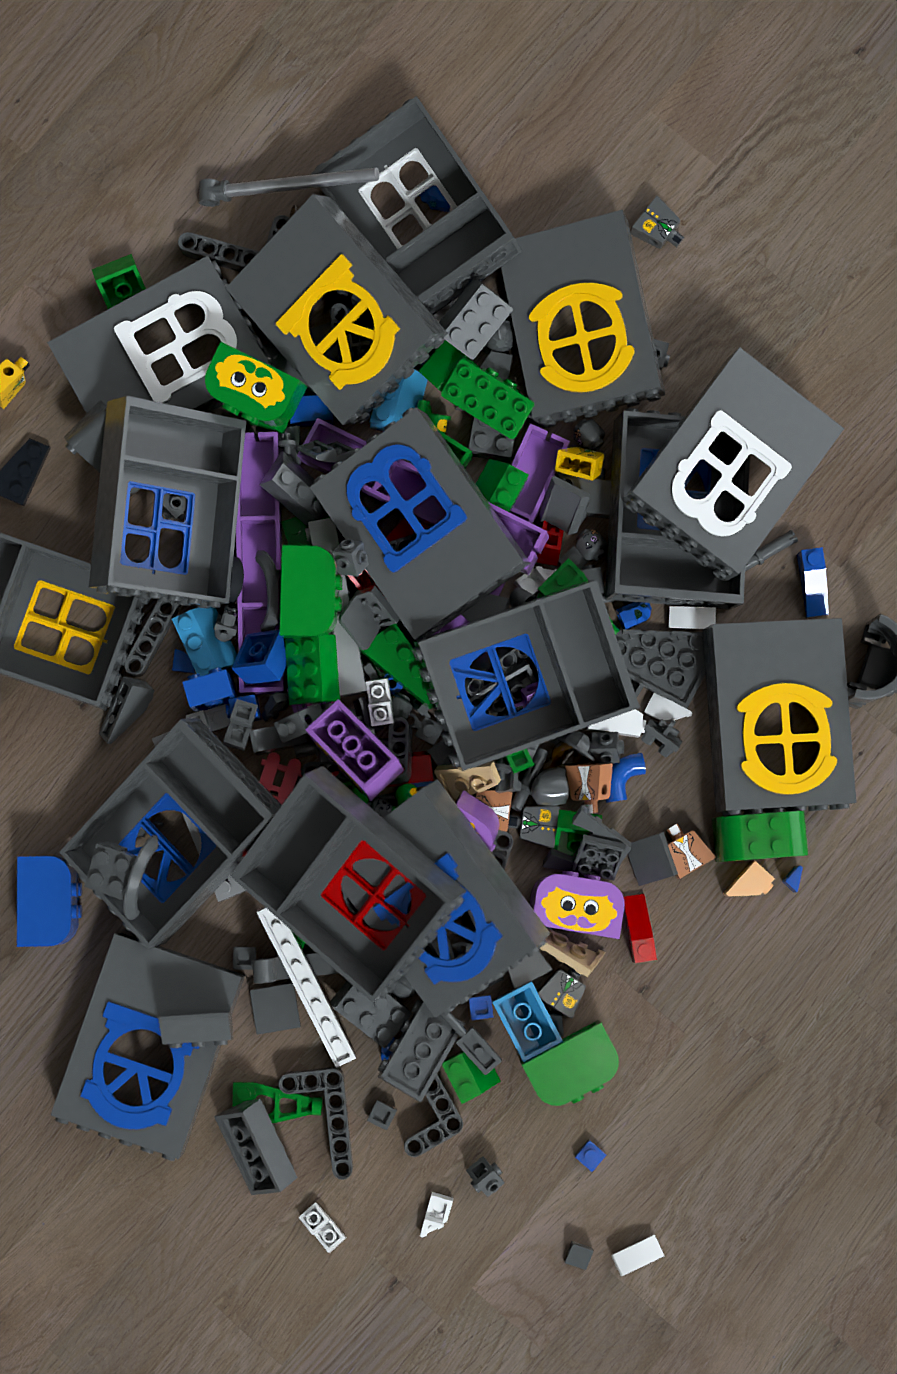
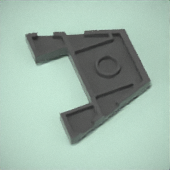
M581 805L573 817L572 824L590 831L589 836L626 844L623 861L631 850V842L612 827L609 829L602 823V819L597 815H591L588 812V808ZM552 848L543 860V867L571 871L577 851L573 856H570Z

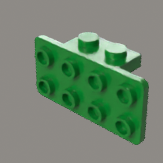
M465 359L460 360L443 388L441 396L506 437L514 439L535 405L534 402L519 393L521 390L516 388L517 384L508 378L504 381L498 377L499 373L490 367L480 369Z

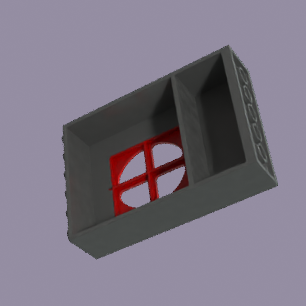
M323 766L304 774L231 874V877L372 1002L376 1001L379 997L384 999L389 992L394 991L400 983L398 980L410 971L413 961L417 960L424 953V947L428 943L430 944L438 935L437 930L452 917L450 914L453 910H457L465 899L462 896L466 893V890L458 882L435 865L428 856ZM361 859L380 860L390 866V870L380 884L374 887L353 869V864ZM396 875H401L406 883L409 882L414 886L410 890L411 910L407 915L383 901L386 899L384 891ZM344 876H349L369 895L367 901L355 915L349 911L343 899L342 879ZM375 903H380L399 920L400 925L393 930H375L365 926L363 918Z

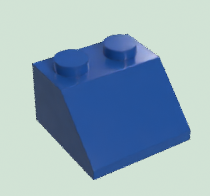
M280 630L246 635L232 666V670L246 684L280 681L286 668L284 638L280 636Z

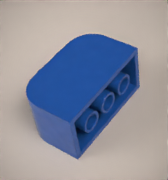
M17 857V947L61 945L67 943L75 936L79 926V918H82V905H79V896H82V883H79L78 872L73 867L68 866L62 857Z

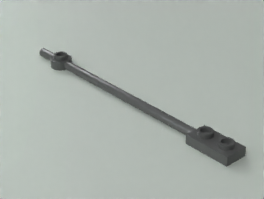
M342 890L347 908L352 914H357V909ZM363 919V924H364L365 926L369 927L368 924H367V923L365 922V920ZM443 1013L440 1014L460 1036L456 1040V1044L485 1076L502 1062V1058L473 1026L466 1030L451 1013L446 1016Z

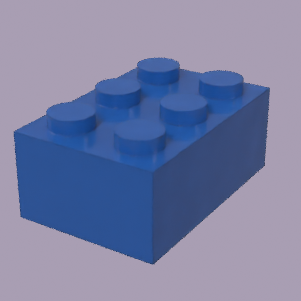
M221 667L209 670L207 675L200 676V674H194L187 677V681L183 682L189 707L192 710L199 712L229 704L228 699L238 698L233 678L226 669L222 670Z

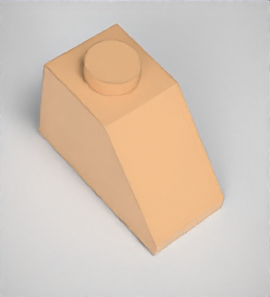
M751 861L723 894L725 896L761 895L762 893L765 895L774 886L772 881L775 878L756 861Z

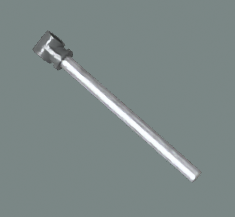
M367 168L230 184L228 180L220 182L214 179H203L199 182V204L215 207L220 205V200L229 202L232 200V197L378 181L379 170L378 168Z

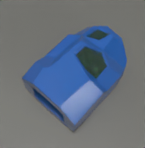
M433 185L419 195L421 200L429 205L430 209L450 212V205L437 186Z
M633 602L617 609L615 612L622 628L628 630L644 623L650 617L652 608L650 603Z

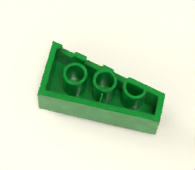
M396 624L390 625L375 637L367 650L360 649V651L430 710L435 706V703L430 702L426 691L429 689L428 683L426 681L423 682L419 669L422 668L420 661L415 659L412 645Z

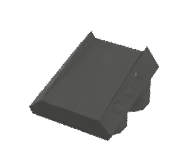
M553 476L540 510L541 521H546L567 532V535L577 533L579 526L586 518L587 513L585 509L590 503V494Z

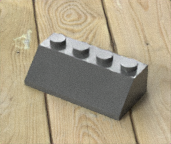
M261 1099L244 1101L214 1116L251 1195L281 1192L298 1178Z

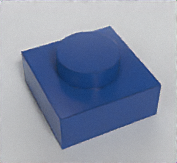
M491 995L471 997L469 999L471 1020L493 1018Z
M588 1140L575 1155V1158L593 1172L605 1158L606 1154L592 1141Z

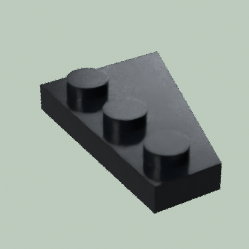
M29 438L0 470V497L25 506L51 448Z

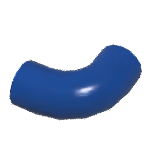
M642 753L630 754L620 758V763L612 765L610 797L605 799L606 803L626 800L627 780L633 776L646 774Z

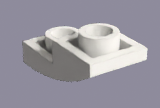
M669 607V628L705 629L712 624H716V608Z
M388 678L366 681L371 725L378 726L394 723Z
M316 1202L299 1216L302 1223L312 1235H315L328 1253L333 1251L347 1238Z
M655 1235L611 1256L620 1276H624L663 1257L664 1254Z

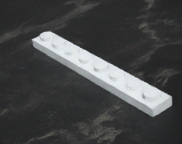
M266 907L257 910V914L335 1067L337 1068L356 1059V1054L295 934Z

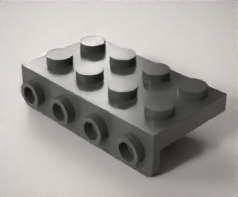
M422 999L415 1002L411 1010L413 1012L411 1019H406L400 1029L403 1033L399 1040L395 1039L389 1048L391 1054L388 1059L384 1058L378 1067L380 1073L377 1076L418 1102H421L458 1037L455 1030L441 1015L433 1016ZM458 1020L459 1023L464 1027L465 1023Z

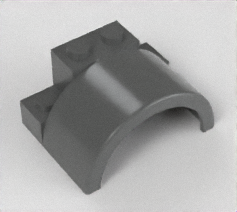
M879 614L867 622L860 643L869 646L857 683L851 681L847 683L849 707L855 709L861 708L866 703L876 701L885 696L890 697L897 693V623L883 614ZM887 641L891 649L882 647L881 643L885 644Z

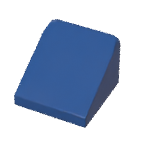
M801 865L794 866L782 879V882L794 893H797L803 869Z

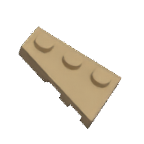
M494 761L465 771L452 765L437 766L434 770L437 779L454 802L463 790L473 795L492 788L501 781Z
M548 929L550 935L545 939L547 943L540 948V950L550 953L558 961L566 963L574 968L577 973L586 977L591 974L606 953L599 949L597 952L587 949V944L582 942L574 944L569 941L567 936Z

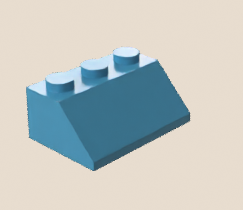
M416 370L407 379L403 378L398 383L400 385L399 388L392 394L388 393L383 398L385 401L377 409L373 408L370 428L385 431L384 427L393 421L397 422L400 420L406 410L417 408L418 400H423L428 380Z
M215 607L191 609L172 618L192 665L200 676L209 674L208 671L214 668L221 667L222 670L232 667L237 657V652L231 640L222 642L215 636L214 627L219 614Z
M532 981L492 1000L523 1062L563 1042Z

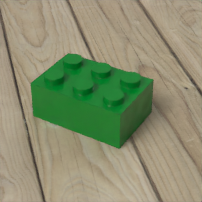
M323 635L313 638H286L285 651L289 705H307L340 700L336 635Z

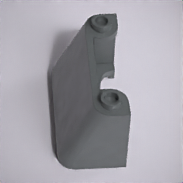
M102 400L64 436L67 441L65 446L74 455L78 452L99 473L107 405ZM131 488L130 497L139 491L140 488Z

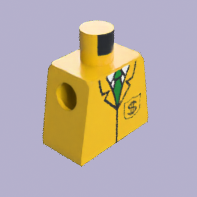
M22 357L14 364L8 359L0 364V407L3 409L26 383L24 372L30 367V364Z
M580 447L560 449L557 453L555 471L594 480L601 475L604 454Z

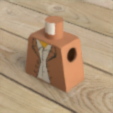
M612 763L565 766L572 800L584 801L589 813H598V800L609 799Z
M495 790L477 792L476 799L496 813L499 819V830L507 832L512 792L498 793Z
M678 823L667 829L672 839V842L668 843V847L678 872L675 875L677 879H681L716 858L694 830L684 834Z

